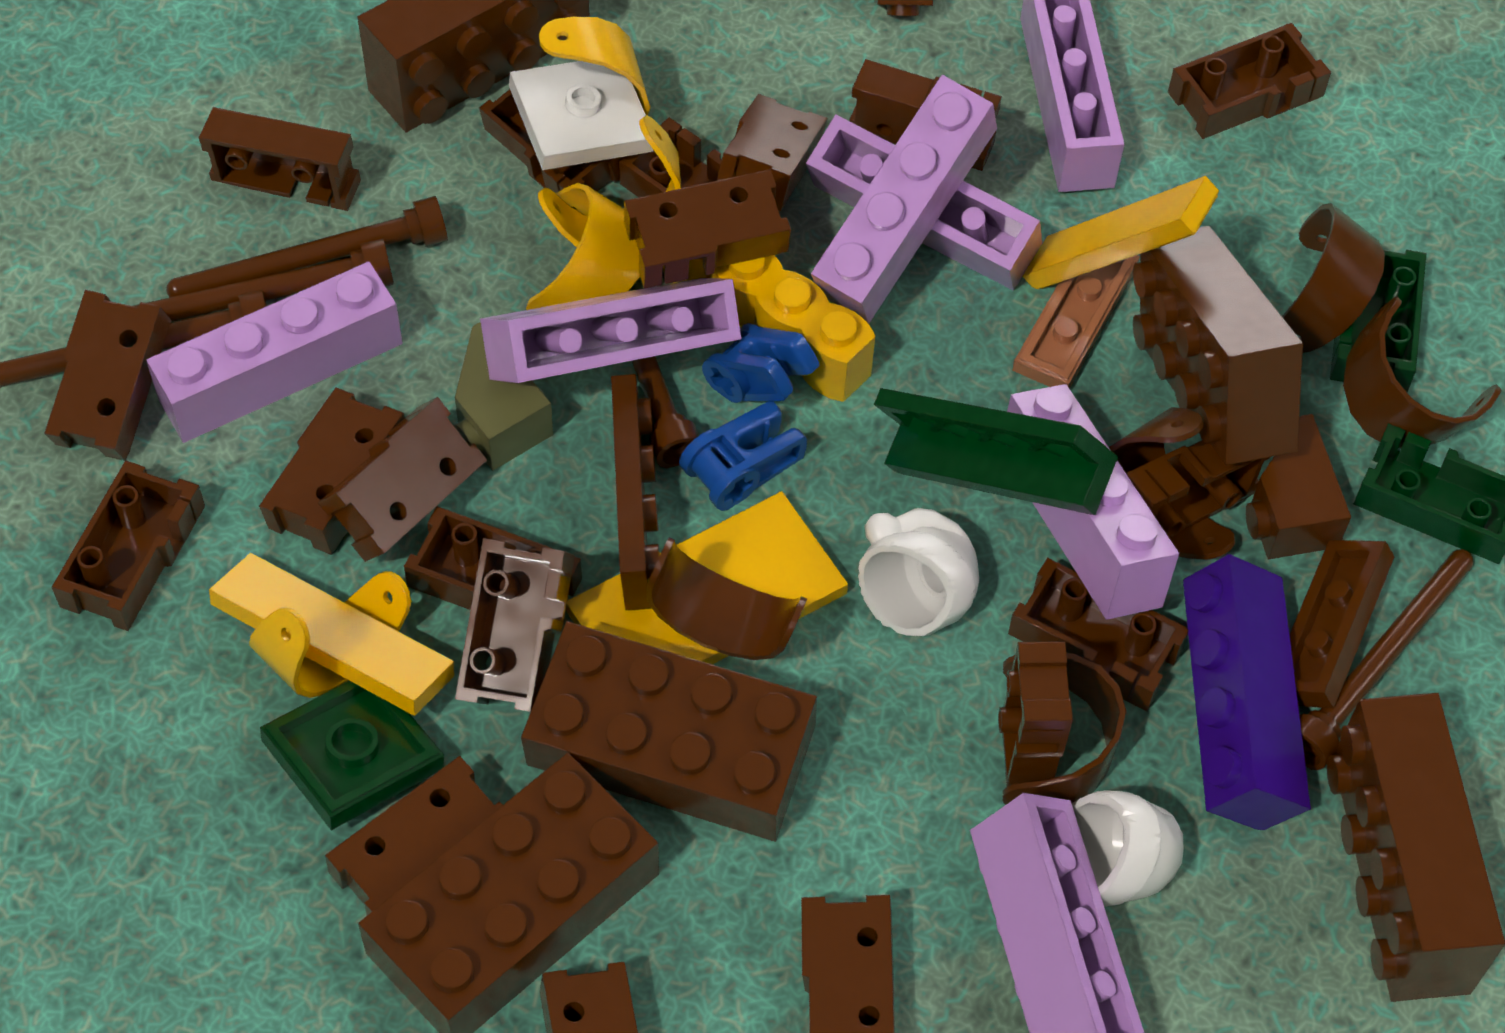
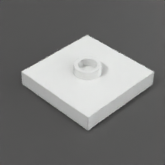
M583 61L510 72L509 88L542 170L654 151L645 139L639 126V120L646 116L633 84L625 76L605 66Z

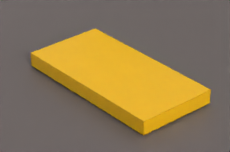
M782 491L677 544V547L688 557L734 582L780 598L797 599L801 596L807 598L799 619L846 595L848 591V583ZM620 574L567 600L566 611L575 624L712 665L728 657V655L703 647L679 634L662 621L652 608L625 611Z

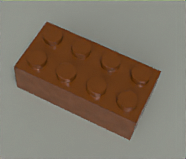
M387 0L357 16L368 91L405 133L423 123H433L441 118L446 110L464 100L484 95L493 84L508 77L510 72L526 70L529 67L532 68L540 58L548 54L540 46L539 33L541 28L547 22L554 19L590 17L589 0ZM559 36L558 39H559V40H566L567 37H566V36Z
M1210 226L1199 227L1195 235L1140 254V262H1136L1133 266L1134 285L1140 297V314L1133 317L1135 342L1138 348L1146 350L1153 360L1158 377L1161 380H1167L1172 387L1179 407L1195 411L1202 416L1203 428L1199 432L1202 441L1212 445L1225 465L1298 452L1303 343Z
M566 621L525 725L521 740L528 766L545 771L568 752L606 790L776 842L816 726L817 696Z
M1439 693L1359 699L1348 725L1342 727L1337 752L1335 755H1329L1327 779L1331 792L1334 795L1341 794L1346 815L1341 820V837L1346 853L1348 855L1356 854L1361 875L1356 880L1357 905L1363 917H1371L1376 939L1372 940L1370 950L1374 974L1378 980H1386L1391 1002L1471 995L1505 946V940Z
M567 752L362 919L358 925L365 952L439 1033H474L659 875V843Z

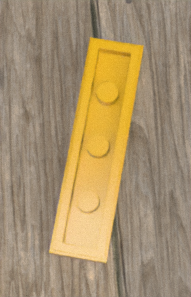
M1203 176L1048 235L1022 277L1031 287L1043 289L1195 235L1218 197L1219 190L1207 176Z
M251 552L209 589L210 604L254 629L269 614L279 608L290 607L296 610L304 618L310 635L309 648L305 657L413 716L454 677L453 660ZM286 629L287 636L291 638L289 630Z

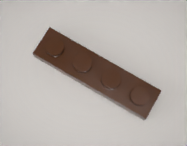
M636 374L611 376L619 563L625 611L651 609L647 602L646 587L660 556L659 544L648 545L647 532L659 531L656 494H645L644 483L656 482L653 445L642 446V435H651L653 432L650 398L639 399Z

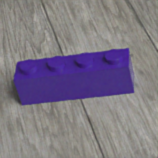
M1228 554L1183 579L1205 805L1207 812L1256 830H1266L1311 809L1283 578Z

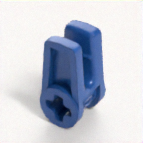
M747 323L740 327L741 339L734 340L721 354L715 353L708 357L702 365V371L710 386L731 402L784 401L793 392V385L788 376L809 375L820 366V363L802 334L758 327Z
M768 401L717 429H710L700 434L685 448L681 454L679 464L688 476L698 477L710 491V501L717 509L725 511L746 499L756 488L803 459L807 448V438L797 428H791L776 436L780 430L782 413L773 401Z

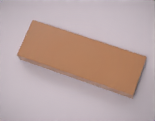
M1136 255L1058 283L1016 356L1012 371L1049 387L1067 384L1070 389L1133 276V266L1136 262H1139L1140 256Z

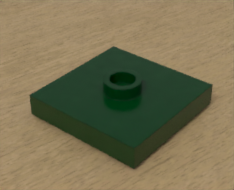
M351 681L341 684L260 727L261 741L331 831L444 768V754L410 713Z

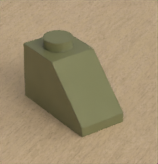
M481 322L472 326L455 394L458 423L454 427L468 445L474 443L487 459L486 464L493 471L553 436L551 402L532 380L521 383L490 380Z

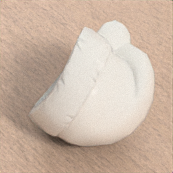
M923 508L912 509L897 517L889 513H877L869 518L864 528L866 538L871 546L859 562L858 579L863 600L874 617L880 620L883 626L890 627L897 633L907 636L931 635L962 618L976 597L979 585V569L975 549L968 535L959 524L935 510Z
M1110 790L1096 791L1072 802L1075 817L1105 907L1120 905L1124 902L1156 894L1175 877L1182 864L1184 850L1183 833L1174 816L1166 809L1152 804L1133 793Z

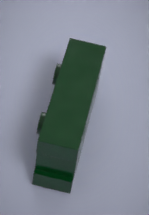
M1406 249L1405 254L1384 250V271L1375 294L1361 315L1341 335L1334 339L1330 380L1344 382L1347 356L1360 332L1386 303L1398 296L1402 303L1392 316L1385 333L1386 358L1396 380L1408 392L1417 366L1427 253Z
M1388 423L1372 460L1377 462L1376 468H1368L1353 505L1500 564L1505 554V476L1459 458L1458 451L1449 448L1441 467L1425 462L1423 460L1432 441L1408 432L1401 450L1398 451L1406 430Z

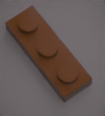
M1328 541L1290 632L1298 706L1335 707L1395 558L1386 541Z

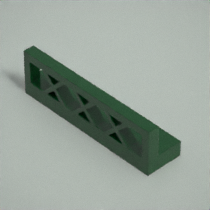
M880 388L874 402L877 408L900 425L884 464L893 471L907 476L1096 515L1118 459L1117 455L1081 425Z

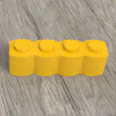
M775 255L717 267L715 273L710 275L705 274L703 258L689 260L687 280L698 278L733 279L740 327L743 324L750 323L758 327L797 332L805 337L813 349L820 366L813 373L802 375V377L818 393L830 399L844 402L871 376L875 334L870 325L851 309L829 303L825 293L809 278L793 271L784 270Z

